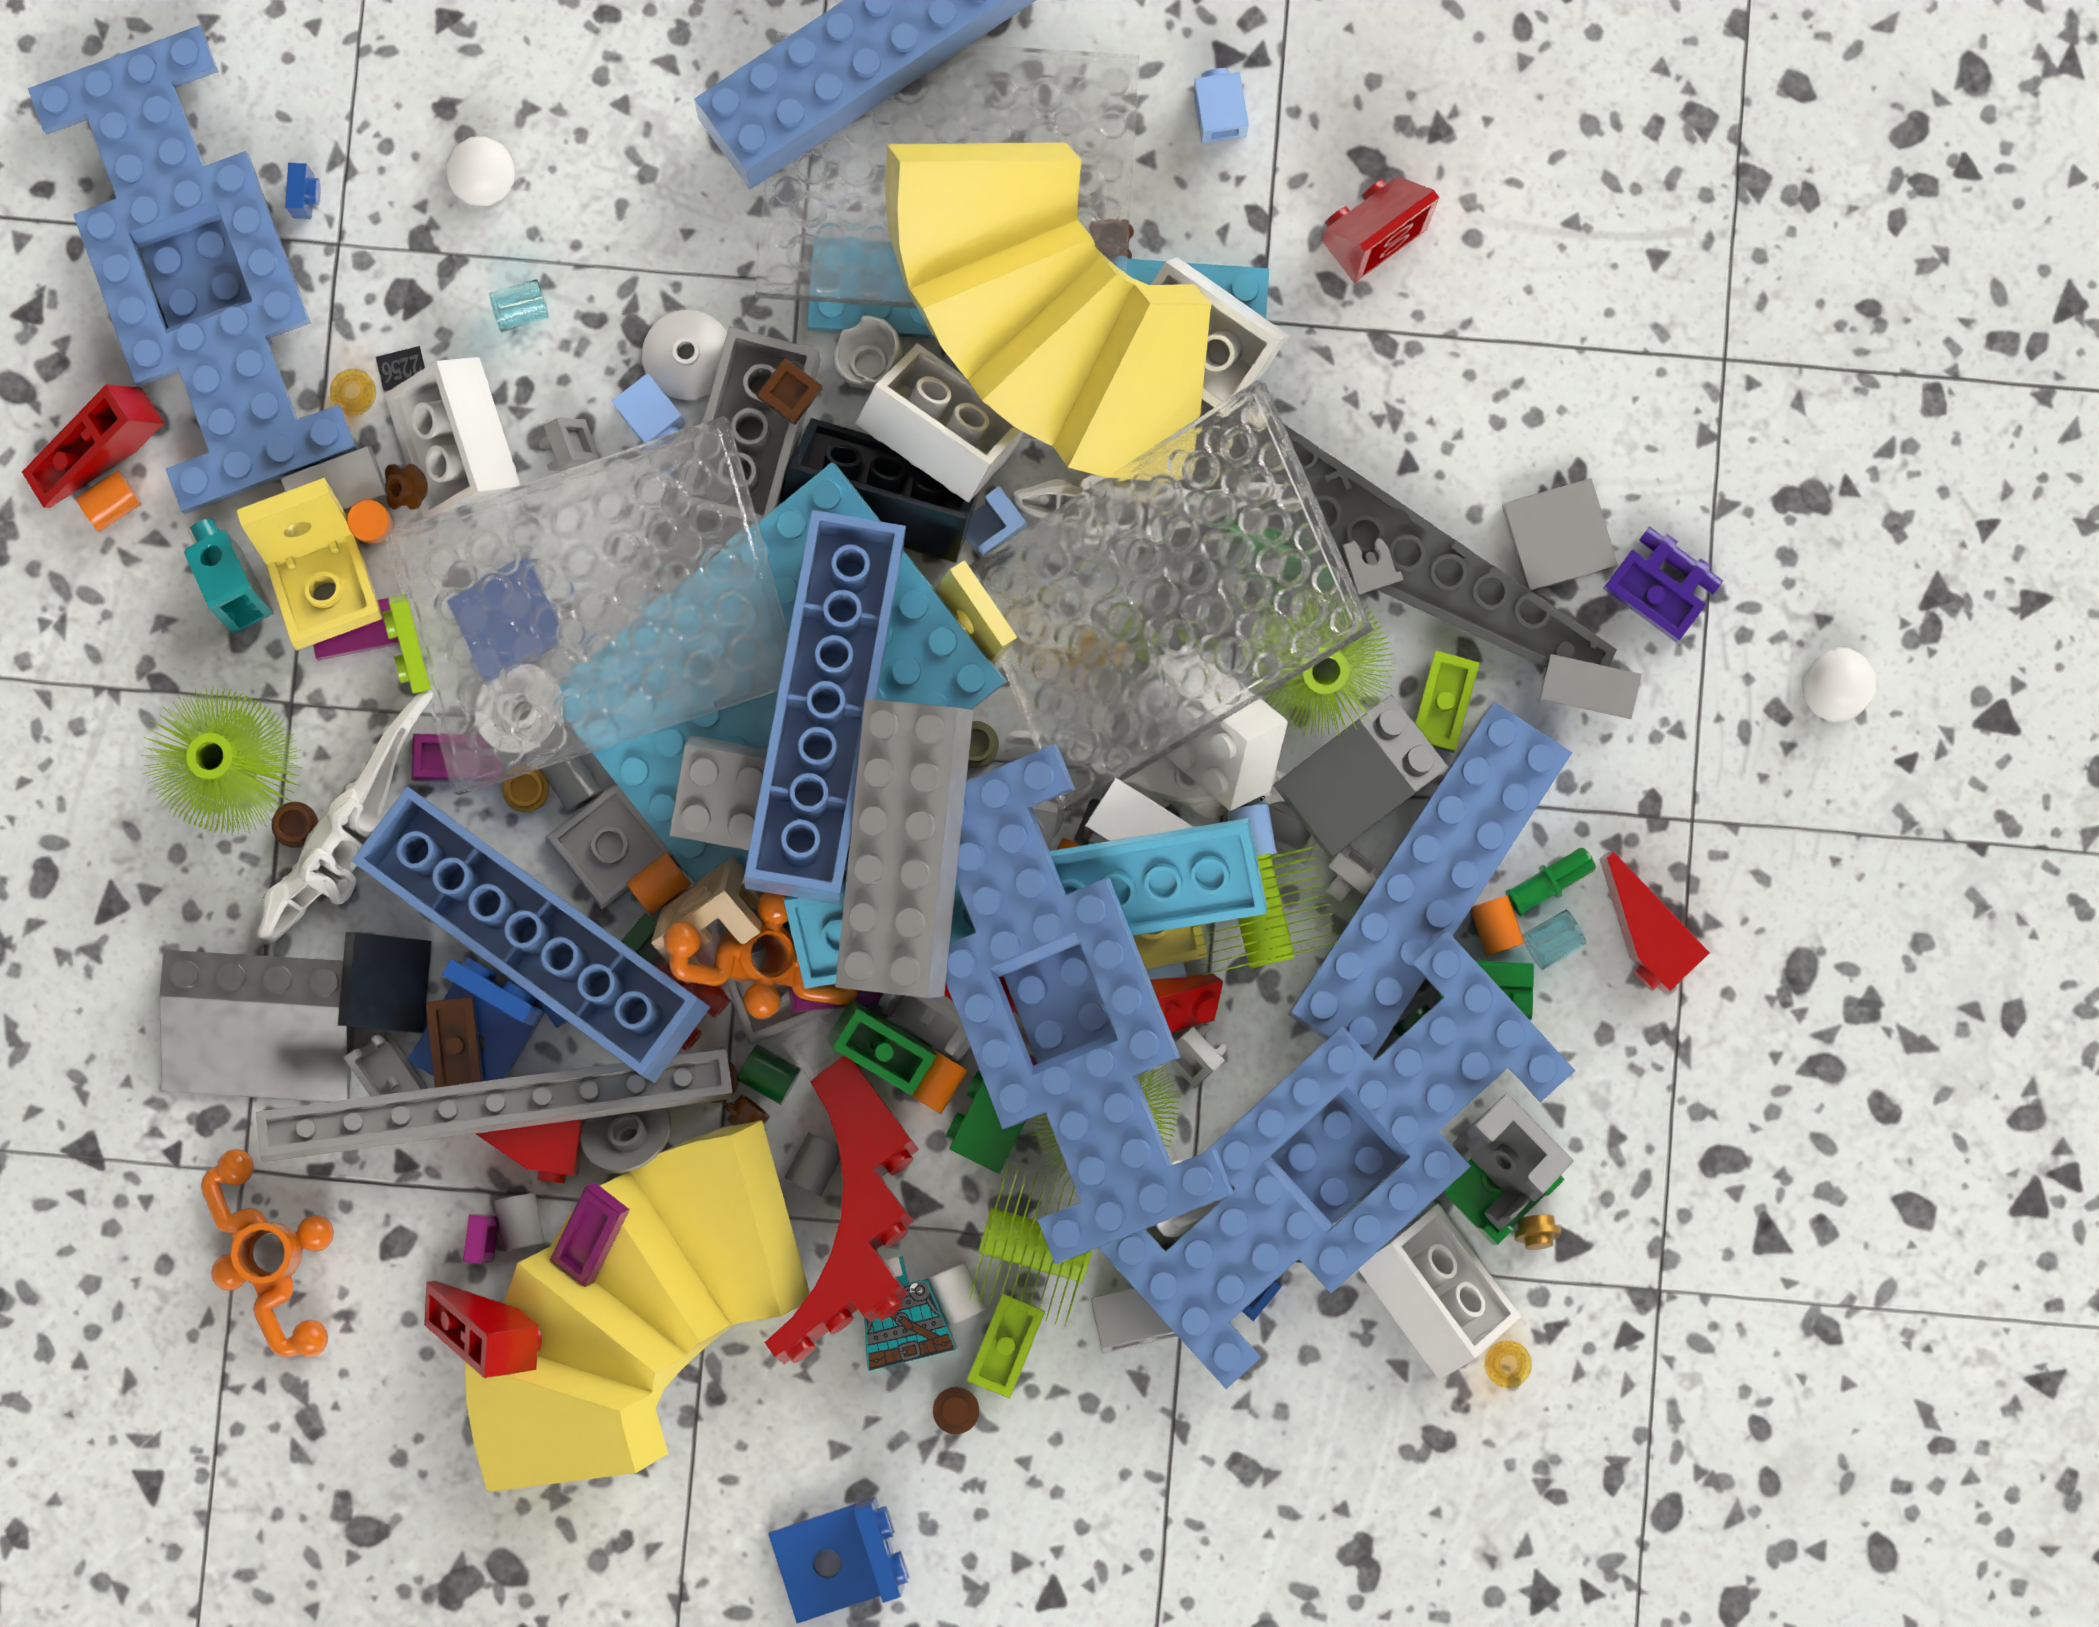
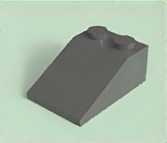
M1392 694L1376 705L1375 708L1369 710V716L1365 713L1361 716V719H1357L1354 724L1352 723L1348 726L1347 731L1344 729L1340 736L1339 734L1273 785L1330 859L1449 768Z

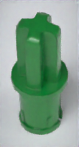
M1579 848L1549 867H1546L1544 864L1538 867L1539 873L1514 888L1506 890L1505 894L1509 895L1513 909L1521 917L1525 912L1553 895L1556 898L1561 897L1562 890L1595 871V862L1586 849Z

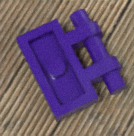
M1649 526L1639 541L1653 551L1646 560L1632 549L1603 589L1678 643L1707 605L1692 594V592L1700 585L1713 595L1724 580L1709 570L1711 565L1700 558L1696 561L1677 547L1678 541L1669 534L1662 536ZM1664 560L1686 575L1681 584L1659 569Z

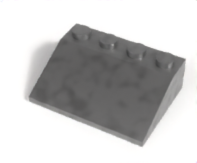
M163 950L159 996L162 1091L324 1102L349 1099L351 1068L343 1057L353 1051L354 1027L338 1026L343 961Z

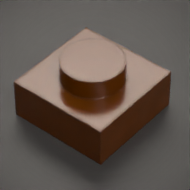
M784 358L758 392L757 397L793 425H796L823 390V387Z

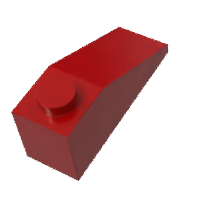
M105 384L21 473L43 508H51L136 453L164 422L143 388Z
M1614 851L1607 852L1599 860L1629 957L1638 966L1633 972L1651 991L1657 987L1661 991H1671L1710 952Z
M579 1119L476 1133V1135L525 1169L538 1171L537 1180L565 1184L566 1175L578 1176L582 1153L581 1136L586 1120Z
M437 1281L426 1282L424 1325L483 1378L537 1369V1352L542 1347L541 1331L539 1325L520 1309Z

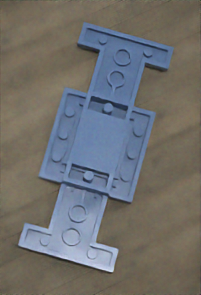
M200 25L27 88L42 130L47 135L86 120L90 124L116 199L73 215L134 383L140 387L180 372L209 453L166 468L180 510L184 514L358 450L340 404L301 419H297L270 346L272 344L270 338L311 324L250 155L247 151L204 166L176 87L219 72L204 30ZM137 247L140 249L141 254L143 256L145 265L147 267L149 276L151 278L153 287L155 289L157 298L159 300L161 309L167 322L168 329H166V326L164 324L162 315L160 313L158 304L156 302L154 293L152 291L150 282L148 280Z
M1052 744L966 781L956 882L976 933L949 944L946 984L1002 1129L1012 1127L1041 1114H1047L1080 1202L1037 1219L1054 1264H1058L1230 1196L1234 1192L1217 1149L1209 1150L1174 1165L1171 1164L1138 1076L1180 1058V1055L1110 878L1102 879L1067 895L1065 893L1032 809L1037 805L1075 790L1059 747ZM999 977L1005 978L1038 1063L1037 1065L1033 1066Z
M1448 931L1444 932L1412 962L1443 998L1379 1057L1373 1060L1349 1032L1341 1026L1204 1151L1217 1149L1228 1180L1234 1187V1194L1223 1198L1166 1251L1146 1229L1099 1247V1250L1225 1389L1230 1387L1261 1358L1259 1353L1230 1321L1298 1259L1303 1262L1330 1293H1333L1471 1166L1439 1130L1507 1068L1539 1102H1542L1576 1071ZM1362 1197H1364L1356 1206H1354Z

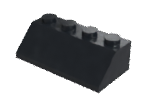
M814 418L810 419L788 467L781 503L831 462L835 463L881 522L906 526L903 548L927 554L934 559L957 562L966 539L979 492L968 503L871 435Z

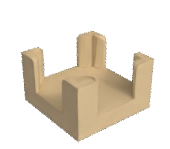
M734 855L662 907L651 944L668 963L670 954L664 947L663 936L666 929L676 922H688L695 926L700 933L701 944L699 949L689 957L688 962L697 965L701 964L694 956L701 952L702 947L712 940L713 933L707 926L717 918L720 919L741 944L748 942L760 933L762 923L752 910L757 908L759 898L765 892L745 889L744 875L746 869Z

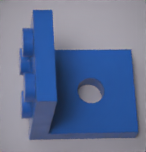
M466 957L463 964L450 959L441 975L453 983L443 1000L475 997L478 1029L484 1039V1049L481 1052L484 1081L507 1078L544 1016L545 1011L533 1005L537 998L519 985L508 980L504 987L495 983L494 979L498 973L474 959ZM427 1026L407 1061L433 1076L429 1029Z
M876 1497L768 1533L797 1624L881 1596L883 1603L902 1596L905 1588L904 1584L908 1583L910 1578L902 1552L893 1553L890 1537H893V1533H895L892 1519L887 1506L878 1507L879 1504ZM822 1550H832L841 1559V1568L833 1576L821 1575L814 1566L815 1556Z

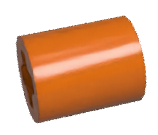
M119 470L76 497V501L83 513L98 532H101L142 505L133 487Z
M362 500L350 509L347 516V525L350 532L359 540L367 544H380L391 536L394 529V519L389 510L382 504L373 500Z
M667 852L626 882V885L650 915H653L692 885Z
M1509 895L1471 907L1470 913L1485 957L1525 944Z
M933 1049L936 1058L912 1094V1097L937 1113L942 1114L968 1071Z

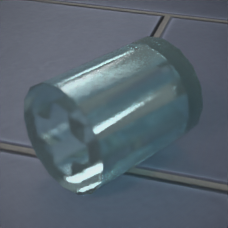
M538 279L489 293L491 306L501 333L549 319L547 305Z
M1567 909L1522 934L1527 950L1541 970L1587 945L1581 928Z

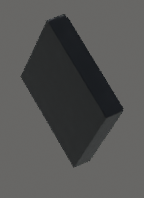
M346 932L338 1026L423 1033L432 941Z

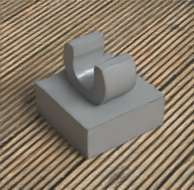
M556 418L544 425L547 436L542 438L539 446L541 449H552L556 458L547 465L548 470L588 469L601 461L586 419Z
M1348 845L1333 857L1328 866L1337 873V876L1330 883L1326 891L1340 902L1352 887L1365 896L1377 881L1381 870Z
M1203 1025L1198 1030L1192 1027L1175 1042L1180 1058L1170 1062L1193 1088H1196L1225 1061L1221 1056L1227 1050L1226 1044L1222 1043L1214 1049L1204 1039V1036L1211 1029L1208 1025Z

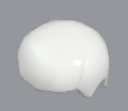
M470 137L454 147L447 160L446 177L453 194L468 205L491 206L503 200L510 192V188L515 180V168L510 151L502 143L490 137Z
M868 315L862 316L860 323L853 328L842 330L833 357L837 373L849 386L873 390L874 386L903 358L901 340L896 330L885 319Z
M1849 647L1829 649L1815 660L1803 677L1804 700L1816 716L1830 722L1851 720L1866 709L1873 700L1877 691L1876 671L1863 654Z

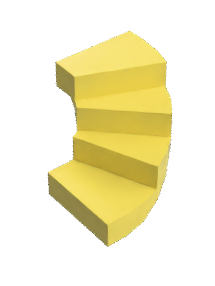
M1067 143L887 144L885 200L888 234L903 282L928 329L971 384L980 399L1015 428L1053 446L1068 468L1106 478L1141 481L1194 480L1211 303L1195 284L1148 285L1133 279L1115 266L1095 247L1093 238L1078 221L1081 159Z
M762 1120L723 1127L688 1139L659 1153L656 1158L643 1167L627 1172L600 1185V1187L629 1208L630 1211L594 1283L586 1287L582 1286L550 1260L572 1213L550 1247L517 1263L504 1304L520 1309L539 1325L542 1335V1347L537 1352V1369L483 1378L465 1362L467 1410L474 1448L487 1492L634 1474L666 1456L668 1451L656 1407L664 1389L676 1375L703 1349L734 1325L742 1322L781 1317L801 1306L810 1294Z

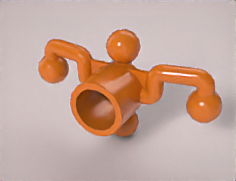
M768 892L761 895L757 903L758 914L764 921L760 933L748 942L741 944L727 929L720 938L714 967L688 963L689 957L698 951L701 944L700 933L692 924L685 921L676 922L666 929L663 936L664 947L670 954L669 966L672 974L677 979L710 986H720L729 978L744 983H755L746 990L743 1001L747 1012L757 1019H767L778 1011L781 1003L780 994L774 987V984L791 986L794 993L804 1000L835 1005L851 1003L857 998L860 991L837 988L833 985L804 988L793 938L782 927L788 921L784 905L786 895ZM761 937L766 946V957L763 965L758 970L752 961L751 951L754 943Z
M240 1149L228 1150L221 1155L217 1166L205 1173L201 1181V1190L215 1225L223 1232L231 1233L234 1239L231 1253L220 1256L213 1263L211 1269L212 1280L217 1287L227 1291L238 1289L246 1280L253 1283L258 1295L254 1302V1315L273 1353L281 1357H291L297 1354L305 1357L317 1356L324 1351L328 1343L327 1330L323 1324L315 1320L302 1321L296 1325L292 1331V1336L286 1339L273 1308L285 1303L293 1294L294 1284L291 1276L301 1264L302 1249L305 1248L308 1251L318 1252L327 1248L333 1240V1226L327 1218L321 1215H311L303 1219L298 1226L297 1232H294V1230L284 1224L267 1222L265 1216L257 1209L246 1208L231 1214L220 1184L224 1182L232 1186L244 1184L252 1176L254 1164L250 1155ZM269 1233L279 1237L285 1252L283 1263L273 1273L259 1268L253 1256L254 1246L258 1239Z

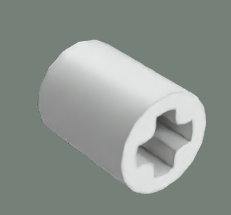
M966 1263L928 1278L947 1326L985 1310L981 1300L979 1303L980 1296L976 1286H974L971 1299L969 1300L974 1282Z

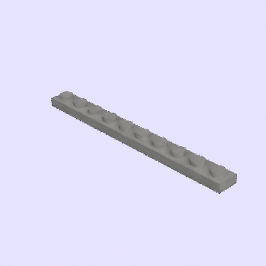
M727 1049L674 1056L655 1083L641 1076L623 1062L256 1112L259 1154L262 1162L727 1100L733 1099Z

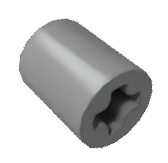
M535 1193L494 1201L504 1252L545 1243Z

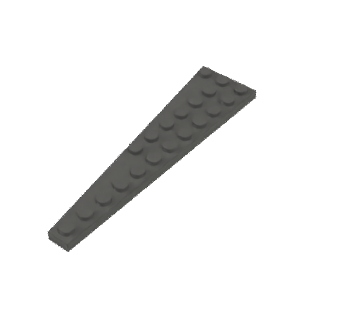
M1244 398L1233 414L1227 417L1202 399L1194 480L1171 481L1174 484L1191 491L1207 492L1224 490L1249 483L1302 487L1309 494V499L1306 501H1262L1246 506L1234 513L1315 545L1316 547L1310 560L1351 579L1342 545L1356 541L1362 551V560L1367 564L1366 554L1368 552H1373L1378 562L1379 555L1375 551L1374 543L1377 539H1381L1388 546L1396 572L1401 571L1403 580L1375 590L1547 668L1549 654L1607 667L1610 666L1617 651L1615 647L1553 607L1534 592L1522 586L1494 565H1491L1469 548L1435 527L1419 514L1332 455L1320 449L1317 445L1289 428L1264 409ZM1228 516L1223 517L1221 519L1226 521Z

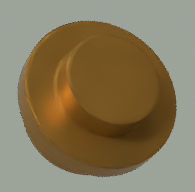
M521 766L510 771L505 777L502 793L506 803L511 808L519 812L528 813L536 811L544 805L549 795V784L544 774L538 769L530 766Z
M1547 1214L1531 1215L1518 1219V1230L1514 1232L1515 1241L1525 1243V1248L1528 1250L1552 1247L1553 1239L1561 1236V1228L1555 1225L1554 1216Z

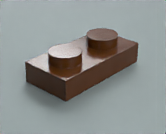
M475 997L426 1002L434 1087L484 1081Z

